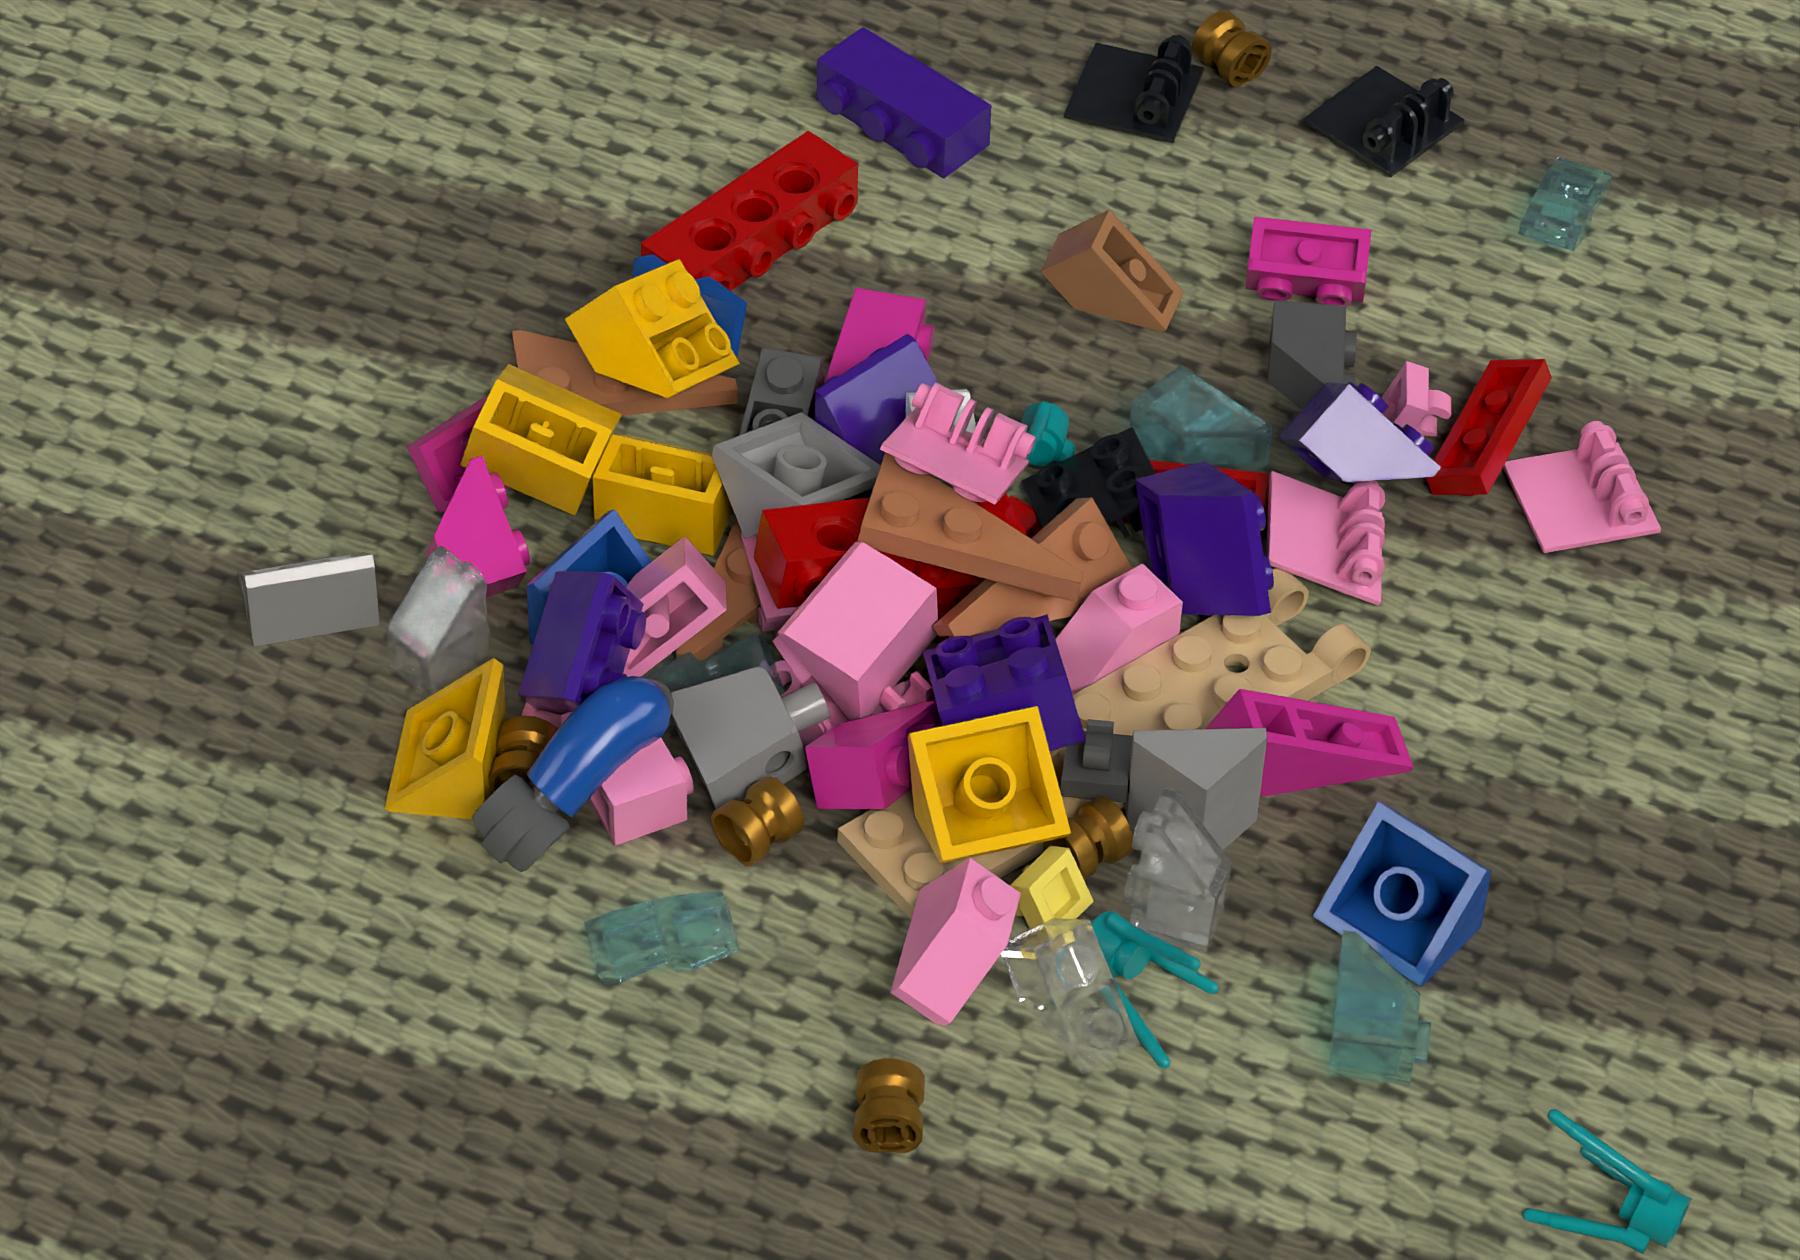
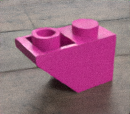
M483 456L470 459L425 553L443 602L448 610L519 587L527 573L525 566L530 565V555L526 541L520 530L511 531L503 510L508 506L504 484L497 472L489 473Z
M936 701L921 702L838 724L807 745L805 750L817 809H886L912 790L908 735L909 733L942 726Z

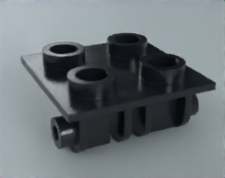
M1172 35L1164 39L1159 45L1157 56L1096 42L1064 112V118L1174 143L1204 73V67L1191 64L1192 50L1189 41L1181 35Z
M1375 66L1303 119V123L1391 178L1464 124V119L1450 111L1454 90L1446 79H1428L1421 85V90L1418 91L1379 66Z
M1131 427L1118 434L1105 436L1099 439L1092 447L1063 461L1045 465L1036 474L1022 480V483L1043 528L1074 500L1092 497L1107 524L1116 520L1126 539L1130 537V534L1122 517L1128 516L1135 532L1142 530L1135 479L1153 475L1156 472L1134 428Z

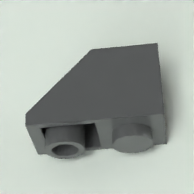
M1274 300L1269 340L1267 382L1300 409H1303L1326 382L1344 384L1351 382L1355 385V373L1344 372V366L1354 367L1357 337L1356 331L1345 330L1346 306Z
M762 348L739 436L801 412L814 420L815 391L824 384L822 357Z

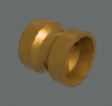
M1221 10L1210 15L1201 24L1194 36L1192 50L1194 55L1210 67L1217 66L1219 75L1230 85L1238 88L1262 74L1271 58L1272 49L1270 43L1258 33L1245 31L1244 22L1228 10Z
M534 716L514 717L503 723L496 743L498 757H496L492 764L489 776V788L492 793L514 775L524 778L533 788L535 787L527 772L558 730L556 726L547 720Z
M768 776L763 777L750 786L746 791V798L742 802L730 800L716 809L711 815V824L720 845L746 867L754 865L767 856L771 843L775 841L779 843L787 842L800 833L804 828V816L800 805L790 790L778 779Z
M1099 796L1080 807L1079 814L1075 818L1067 817L1071 834L1068 837L1043 842L1044 850L1050 845L1070 848L1083 879L1095 874L1098 864L1102 862L1113 864L1131 854L1134 849L1133 834L1124 814L1114 802L1103 796Z
M882 1058L863 1065L858 1071L856 1099L860 1106L855 1112L854 1139L860 1147L868 1152L908 1153L916 1149L922 1142L923 1114L919 1107L924 1102L925 1075L919 1067L901 1059Z

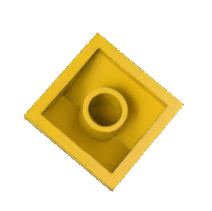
M492 658L407 710L384 809L397 813L472 819V816L479 807L492 795V791L489 788V776L492 764L496 757H498L496 743L499 730L503 723L507 721L504 668L502 663Z
M1038 706L909 733L908 747L914 816L940 864L1068 837L1071 834Z

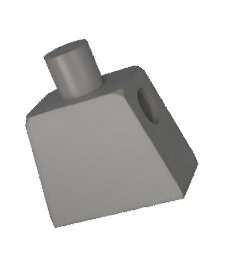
M762 667L751 668L671 692L674 700L673 712L671 714L672 720L715 810L730 800L742 802L746 798L748 788L763 777L771 776L785 784L804 772L808 767V760L798 732L831 718L828 706L816 682L781 697L767 669Z

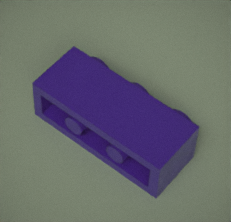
M862 27L817 59L816 100L820 101L822 106L831 114H840L860 126L871 139L884 141L905 154L907 159L918 168L925 167L945 179L990 145L991 104L865 27Z

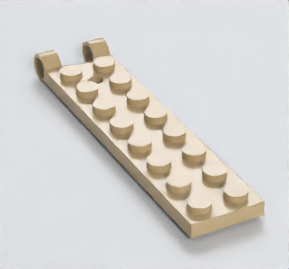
M1275 568L1272 570L1274 586L1271 590H1268L1271 613L1261 616L1212 615L1073 694L1083 731H1087L1088 719L1114 722L1113 734L1131 736L1133 731L1205 729L1239 688L1308 701L1360 672L1370 657L1371 648L1348 625L1340 624L1324 633L1310 653L1306 654L1277 626L1302 611L1307 603L1309 591L1294 575ZM1240 666L1247 670L1241 673H1234L1226 667ZM1066 747L1050 751L1060 793ZM912 790L886 809H871L838 828L837 842L910 919L913 915L919 890L967 860L963 859L944 864L939 863L914 816ZM1062 796L1067 817L1073 819L1078 816L1080 807L1093 799ZM1114 802L1119 809L1126 806V803ZM1043 842L976 856L972 857V859L998 878H1001L1041 855L1045 850Z

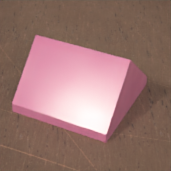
M855 542L777 634L850 721L868 717L880 704V696L883 689L888 686L893 688L938 635L933 628V625L938 621L937 588L866 543Z

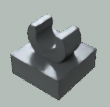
M1088 719L1087 731H1083L1086 741L1069 745L1065 748L1061 796L1093 800L1103 796L1112 802L1126 803L1132 736L1113 734L1114 722Z

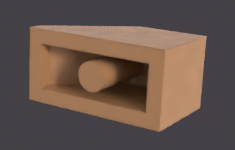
M1110 209L1059 233L1040 271L1054 289L1074 309L1160 332L1166 331L1184 293L1180 286Z

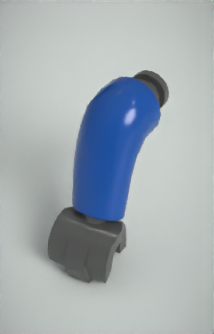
M630 676L603 685L587 697L558 728L527 772L535 787L533 788L524 778L514 775L502 784L472 816L484 837L481 846L499 863L507 861L519 872L528 870L570 828L568 821L558 812L559 809L573 817L622 764L641 749L650 746L663 736L669 725V718L674 707L672 693L667 686L658 680Z

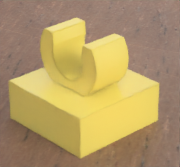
M1050 845L1031 865H1027L1022 870L1023 873L1010 885L1021 893L1015 916H1024L1031 933L1045 941L1054 942L1094 902L1070 848Z

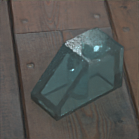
M1181 365L1132 401L1129 428H1134L1149 460L1195 464L1206 461L1218 468L1262 472L1269 465L1273 426Z
M1343 930L1337 967L1327 1076L1410 1086L1413 1063H1427L1431 1022L1418 1021L1420 992L1355 931Z

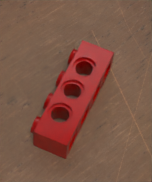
M808 130L642 241L641 257L654 254L667 264L680 259L686 271L694 279L710 276L732 291L750 277L757 278L764 275L775 260L791 249H800L806 246L817 231L833 220L840 221L847 218L858 204L859 164Z
M1006 492L996 504L988 501H973L1024 535L1027 534ZM871 497L762 510L753 557L777 609L801 606L851 546L858 542L861 525ZM878 551L937 589L977 585L985 580V578Z

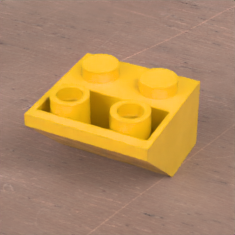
M680 259L612 287L565 318L596 373L665 398L677 395L740 364L731 349L730 340L726 332L717 325L700 295V288L696 280L686 271Z
M508 364L496 379L473 426L460 465L467 468L470 459L483 456L489 473L497 472L504 485L575 516L622 414Z
M612 434L593 475L594 523L607 511L615 509L636 539L673 546L685 536L699 553L714 556L732 515L733 508L712 458V453L634 435Z

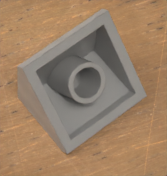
M802 412L716 444L712 452V458L745 539L758 534L762 510L842 501L874 488L881 465Z
M358 552L238 573L253 646L380 625L373 554Z
M1266 728L1133 731L1125 810L1126 820L1129 825L1198 873L1257 821L1267 743Z

